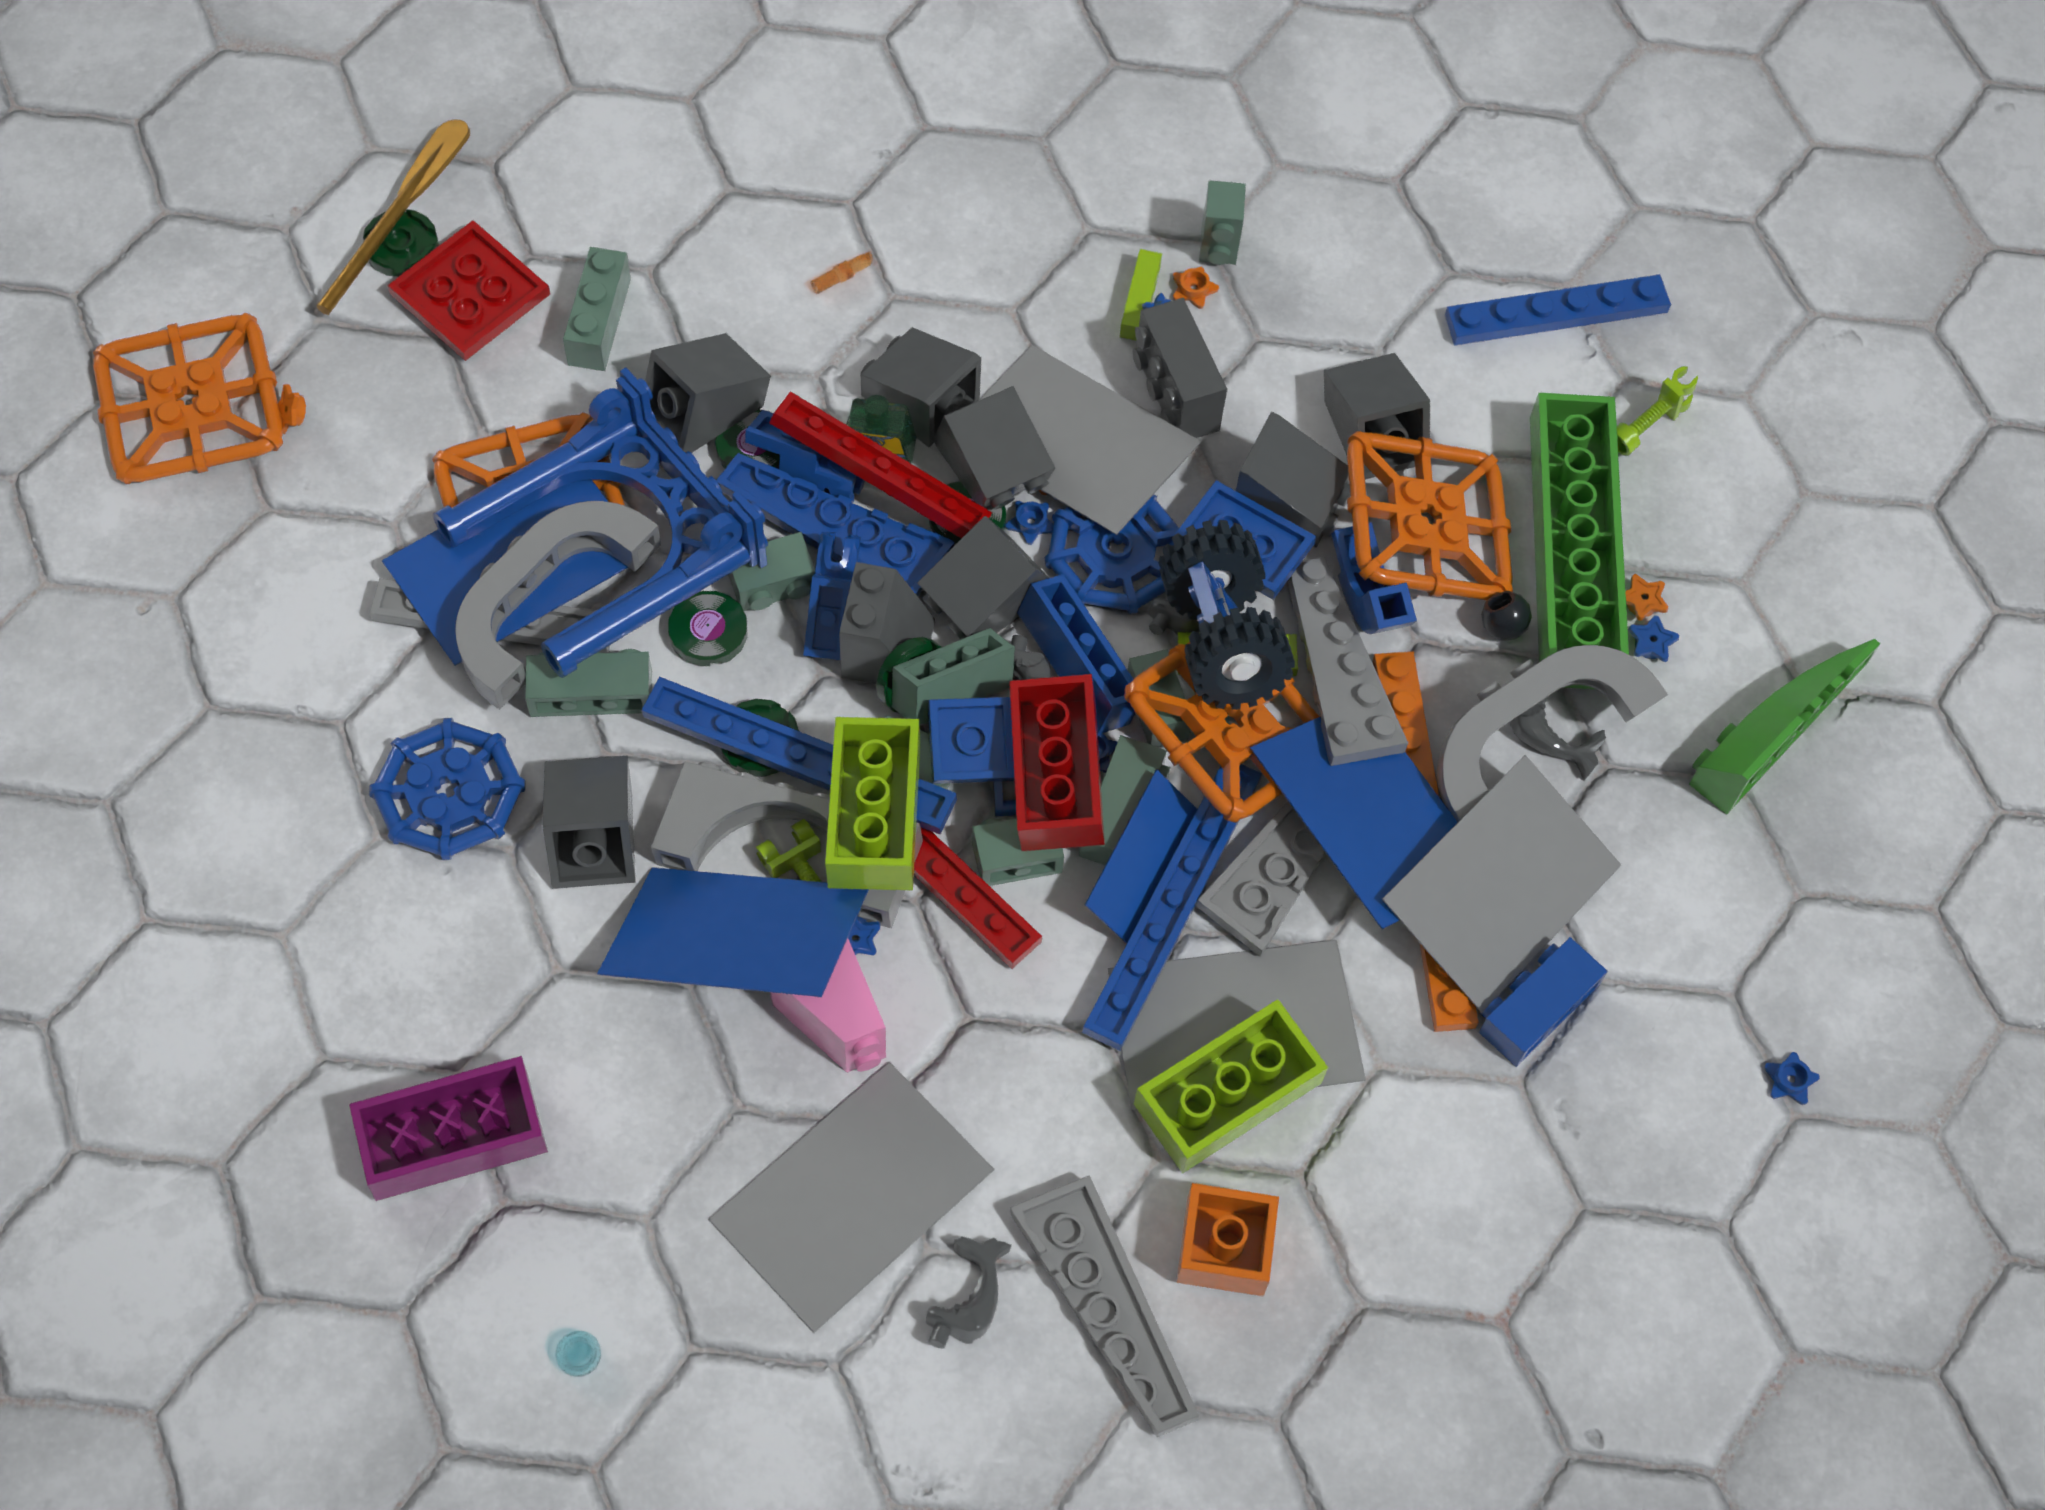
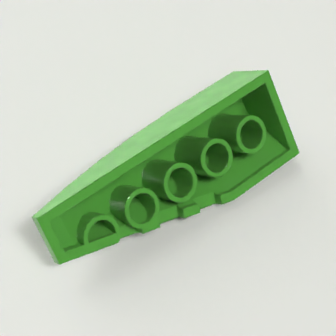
M1872 639L1829 658L1775 691L1749 713L1738 726L1731 722L1716 740L1720 745L1713 752L1708 748L1705 749L1693 763L1692 768L1696 772L1689 785L1727 815L1869 663L1881 643L1876 639Z

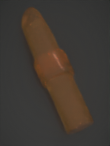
M871 251L858 255L849 261H843L835 265L832 270L813 279L811 286L815 293L819 294L839 282L843 283L854 277V274L871 265L873 262Z

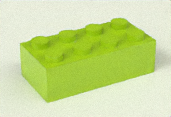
M835 717L825 859L828 888L913 891L920 763L919 719Z
M1277 999L1137 1088L1134 1106L1183 1174L1322 1084L1329 1067L1279 999Z

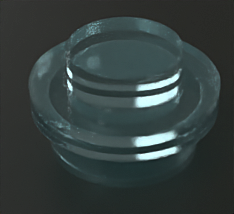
M574 1331L565 1335L558 1343L556 1360L564 1373L574 1377H582L593 1372L601 1360V1347L598 1340L592 1334L585 1331Z

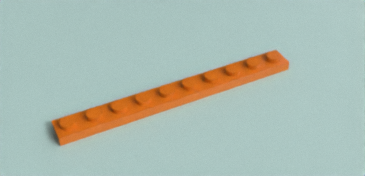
M1414 651L1374 654L1373 666L1408 741L1405 752L1439 796ZM1420 944L1434 1032L1476 1029L1479 1023L1476 1006Z

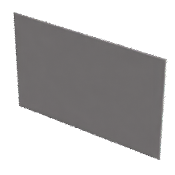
M1031 345L979 399L982 400L1014 386L1055 466L1054 472L1048 479L1049 484L1042 488L1041 491L1115 535L1124 528L1201 443L1200 440L1034 345Z
M1524 755L1382 900L1477 1009L1483 1013L1490 1003L1501 994L1616 872L1621 864L1530 759Z
M1337 940L1266 948L1261 956L1250 950L1167 961L1121 1049L1132 1111H1137L1134 1106L1137 1088L1277 999H1279L1329 1067L1322 1084L1317 1087L1366 1081ZM1108 968L1109 977L1114 968Z
M888 1062L709 1218V1221L811 1331L815 1333L995 1169Z

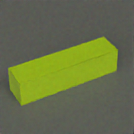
M1143 249L1139 250L1121 321L1120 338L1137 341L1135 328L1139 326L1140 313L1143 310L1142 304L1152 302L1161 268L1162 253Z

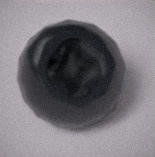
M1504 591L1493 595L1485 602L1481 617L1483 627L1492 637L1507 641L1519 638L1528 630L1532 614L1530 604L1521 594Z

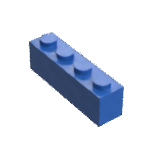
M1062 574L1031 583L1017 614L1059 677L1092 674L1097 734L1099 735L1129 725L1136 713L1131 704L1125 700L1124 695L1125 686L1133 680V677L1065 575Z

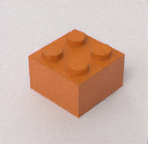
M1192 1183L1186 1204L1176 1283L1264 1296L1270 1281L1279 1196Z

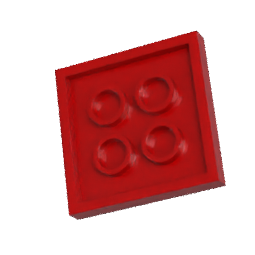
M474 220L387 285L392 297L465 361L550 295V288L547 283Z

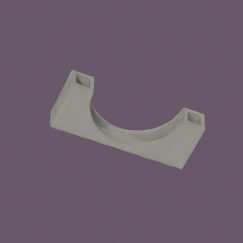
M685 761L651 845V850L656 864L670 869L698 871L703 860L715 845L735 830L754 822L768 819H792L797 821L805 819L809 824L827 833L830 795L824 793L811 795L800 792L792 785L779 782L773 785L762 782L757 777L748 773L739 772L735 775L721 771L717 766L707 762L694 764ZM917 822L914 862L917 859L923 842L920 823ZM869 889L858 917L865 919L867 922H880L881 926L892 929L905 890Z

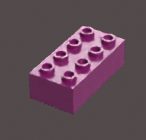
M522 1056L349 1104L367 1186L376 1201L548 1152L530 1079Z

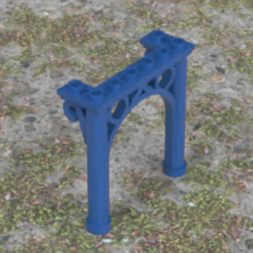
M627 367L620 370L621 377L616 379L617 389L610 388L604 390L593 399L589 407V414L593 420L570 438L567 443L451 508L447 505L433 513L435 524L441 535L452 548H455L555 489L581 480L601 479L628 485L645 494L661 509L672 530V544L668 557L658 572L641 585L541 643V649L554 672L561 678L577 670V664L748 563L751 567L758 565L760 568L768 565L766 556L768 541L763 530L765 516L756 502H749L739 490L732 494L733 501L729 502L715 478L712 476L707 477L700 470L699 463L694 455L689 451L685 453L678 446L673 432L668 427L663 429L659 425L651 410L650 399L653 396L648 384L642 378L637 379ZM639 452L645 455L649 462L641 468H630L622 466L621 460L628 453ZM611 454V463L598 462ZM660 466L672 479L657 477ZM688 496L698 508H690L683 512L682 503ZM705 524L700 534L702 541L684 536L686 529L690 525ZM683 553L691 555L681 563Z

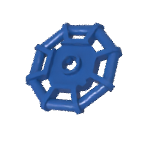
M1153 495L1117 535L1090 519L1085 521L1080 519L1083 515L1070 507L1057 509L1052 515L1054 522L1049 551L1044 557L1046 568L1052 569L1057 576L1064 574L1084 605L1090 604L1127 610L1129 614L1138 613V608L1166 592L1159 571V562L1154 560L1156 547L1165 546L1166 544L1174 545L1172 537L1179 529V526L1158 503L1156 495ZM1149 515L1161 529V532H1155L1144 519L1145 516ZM1068 530L1079 534L1077 547L1065 549ZM1113 541L1116 545L1123 543L1126 546L1123 548L1122 553H1113L1109 551V542ZM1078 561L1089 575L1084 583L1067 563ZM1150 573L1157 577V579L1136 592L1134 591L1133 583ZM1098 582L1108 588L1122 586L1124 594L1096 590L1094 588Z
M444 718L442 723L403 739L396 737L391 742L392 749L375 783L369 786V796L375 799L389 831L388 839L394 844L403 843L439 855L442 860H451L452 855L493 838L499 840L504 836L505 832L503 829L520 793L526 789V781L519 776L505 745L506 738L500 733L490 734L454 722L453 718ZM444 739L443 749L421 758L414 753L416 750ZM455 739L483 749L476 755L469 754L463 748H454ZM492 759H494L503 778L502 780L490 781L484 766ZM405 760L411 765L407 771V779L404 785H393ZM450 782L451 784L456 783L459 785L454 788L455 795L447 797L445 793L437 794L441 785ZM492 795H501L492 816L484 814V806L489 799L490 801ZM406 799L412 814L405 820H402L393 800ZM475 822H477L480 825L479 827H476L472 830L452 837L453 832L456 830L471 825ZM427 824L436 826L437 830L442 831L441 838L416 829L420 825L427 826Z

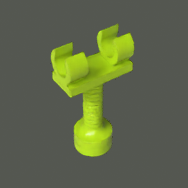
M1688 367L1677 368L1672 375V379L1666 378L1663 381L1658 401L1630 425L1619 423L1617 425L1618 452L1624 456L1630 455L1640 446L1639 436L1664 414L1674 421L1679 416V413L1688 410L1693 398L1692 392L1697 385L1698 375L1691 383L1681 384L1678 379L1687 373ZM1689 395L1687 399L1683 401L1684 396Z
M805 819L790 826L793 829V832H791L798 845L784 854L780 855L769 839L755 847L758 850L756 854L760 862L769 871L772 878H777L793 869L802 881L821 882L807 861L822 852L821 842Z

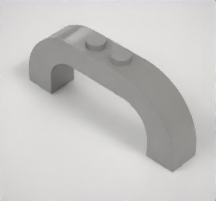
M587 501L567 505L549 513L534 524L523 536L516 537L510 543L507 552L496 563H490L485 567L480 575V579L466 594L457 615V646L468 679L479 694L500 710L526 684V675L522 662L496 642L497 633L505 619L563 561L578 553L597 551L615 557L636 572L661 546L658 525L630 507L612 502Z
M1582 645L1558 651L1536 665L1529 659L1510 672L1514 680L1502 688L1496 681L1478 693L1477 696L1480 702L1467 711L1449 730L1441 746L1437 761V786L1440 799L1459 822L1489 791L1482 779L1479 767L1481 750L1486 740L1494 732L1563 687L1586 685L1599 690L1609 698L1625 722L1633 719L1668 694L1645 665L1617 649L1598 645Z

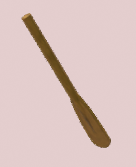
M450 120L441 124L436 129L407 173L395 200L317 304V309L325 315H329L410 204L437 179L461 150L471 133L466 122Z

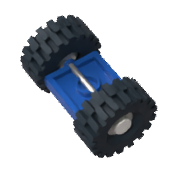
M1211 520L1202 522L1203 528L1195 529L1193 524L1186 528V535L1182 536L1177 533L1172 537L1173 546L1169 544L1164 546V556L1159 557V571L1171 607L1175 606L1176 612L1182 616L1187 612L1189 619H1198L1200 633L1192 631L1189 636L1190 644L1185 645V659L1195 692L1198 697L1202 696L1205 703L1209 705L1214 701L1216 708L1224 709L1226 704H1230L1232 710L1241 709V704L1247 702L1249 708L1257 706V699L1263 697L1265 701L1273 698L1272 691L1274 689L1281 692L1286 687L1284 679L1291 680L1293 675L1291 668H1295V661L1284 626L1282 627L1281 621L1277 617L1272 619L1271 613L1263 610L1258 615L1256 608L1247 607L1245 613H1240L1245 609L1244 602L1253 603L1257 599L1255 591L1261 592L1264 587L1262 579H1265V570L1256 542L1253 540L1252 534L1248 530L1243 531L1242 525L1234 523L1230 528L1226 520H1219L1217 526H1212Z

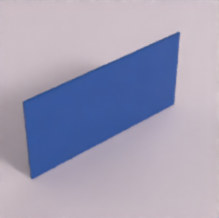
M1157 769L1085 903V906L1126 944L1198 810Z

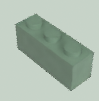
M590 246L563 338L567 364L569 366L599 371L606 370L631 281L627 252Z
M988 628L893 667L892 708L906 719H919V725L929 722L927 705L929 700L986 698L1010 688V681H1013L1015 647L991 628Z
M624 649L616 653L598 652L577 664V670L564 678L559 677L554 672L543 652L538 655H526L525 699L530 717L642 713L641 710L652 691V668L649 651L640 652L636 649Z
M1120 735L1101 785L1105 845L1080 847L1079 857L1106 865L1155 770L1157 769L1168 779L1171 767L1164 765L1167 750Z

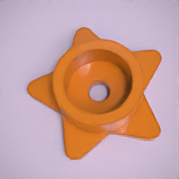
M1203 267L1190 268L1183 273H1173V279L1178 286L1173 295L1174 300L1184 297L1185 301L1189 300L1196 307L1202 309L1206 296L1219 290V285L1210 282V278ZM1195 285L1197 289H1192L1191 286Z
M284 384L281 400L278 402L283 425L282 434L286 433L289 425L300 426L306 413L304 397L299 395V393H292L290 384Z
M1637 574L1631 577L1630 589L1626 591V604L1630 612L1636 615L1637 620L1641 621L1654 612H1668V605L1661 597L1665 586L1663 581L1648 583ZM1641 595H1646L1648 599H1642Z

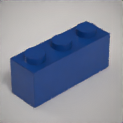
M1571 937L1560 947L1555 943L1548 947L1537 960L1541 965L1532 974L1528 970L1520 974L1510 986L1513 992L1504 1001L1497 997L1482 1013L1485 1021L1479 1033L1515 1067L1532 1053L1599 987L1608 972Z

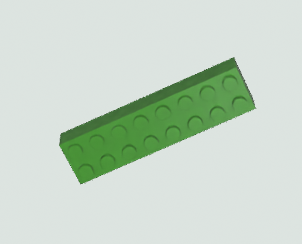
M1538 393L1530 415L1539 662L1563 649L1582 645L1605 646L1629 655L1615 397ZM1570 685L1563 687L1578 689H1595L1586 685Z

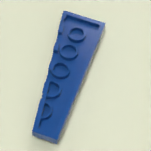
M737 453L716 480L724 494L732 498V494L739 490L749 502L754 501L758 504L766 519L791 534L802 532L804 541L817 550L822 532H836L835 548L831 558L837 562H840L842 559L844 538L848 537L849 534L860 536L858 562L896 569L917 596L924 590L918 582L954 547V541L912 523H909L907 526L888 518L887 513L875 508L873 511L860 507L853 504V499L840 494L836 497L821 491L814 483L792 477L787 472L740 453Z

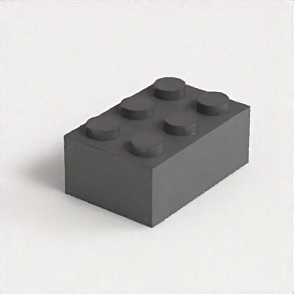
M1184 297L1141 310L1139 326L1135 328L1137 345L1132 351L1133 359L1139 371L1143 370L1147 377V389L1153 401L1157 400L1162 409L1161 419L1194 438L1220 431L1227 387Z

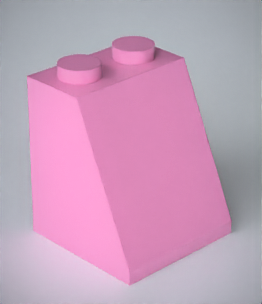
M847 939L822 997L770 992L773 1006L845 1072L854 1069L860 1072L870 1070L880 1064L881 1059L886 1058V1027L849 939Z

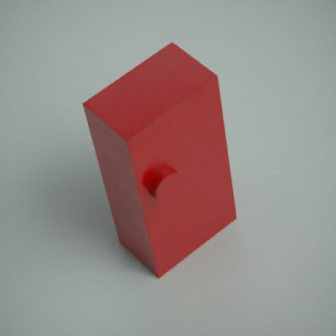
M1092 674L1010 681L1017 831L1021 850L1033 851L1105 845L1096 704Z

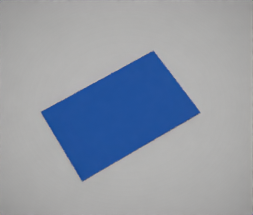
M592 479L572 482L555 489L455 548H452L443 538L440 531L436 530L383 559L382 562L453 665L456 666L462 662L456 641L457 615L466 594L480 579V575L485 567L490 563H496L507 552L510 543L516 537L523 536L534 524L549 513L575 503L608 501ZM597 551L582 552L567 558L505 619L498 630L496 642L629 567L615 557Z
M1321 716L1250 747L1256 758L1379 927L1384 929L1400 921L1382 899L1458 823L1406 752L1330 766L1321 727Z
M652 867L597 974L822 997L869 889L828 888L825 882Z

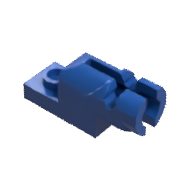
M762 410L745 430V443L780 455L779 470L787 472L792 477L814 483L821 491L825 492L828 489L830 494L836 497L840 494L853 499L854 502L855 495L853 493L860 495L865 480L771 425L769 422L773 413Z
M836 532L821 533L816 570L811 582L803 656L841 660L839 632L855 564L859 559L860 536L849 534L848 537L844 538L842 559L838 563L833 562L831 559L835 548Z

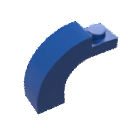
M1370 522L1369 534L1373 560L1380 554L1372 522ZM1353 526L1334 530L1331 536L1341 570L1338 574L1339 582L1347 605L1359 627L1367 634H1376L1413 625L1417 619L1407 582L1389 586L1373 582L1370 579L1365 581L1358 574L1361 570L1355 557Z

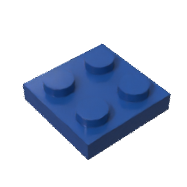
M1010 697L935 699L928 701L932 784L1015 780Z

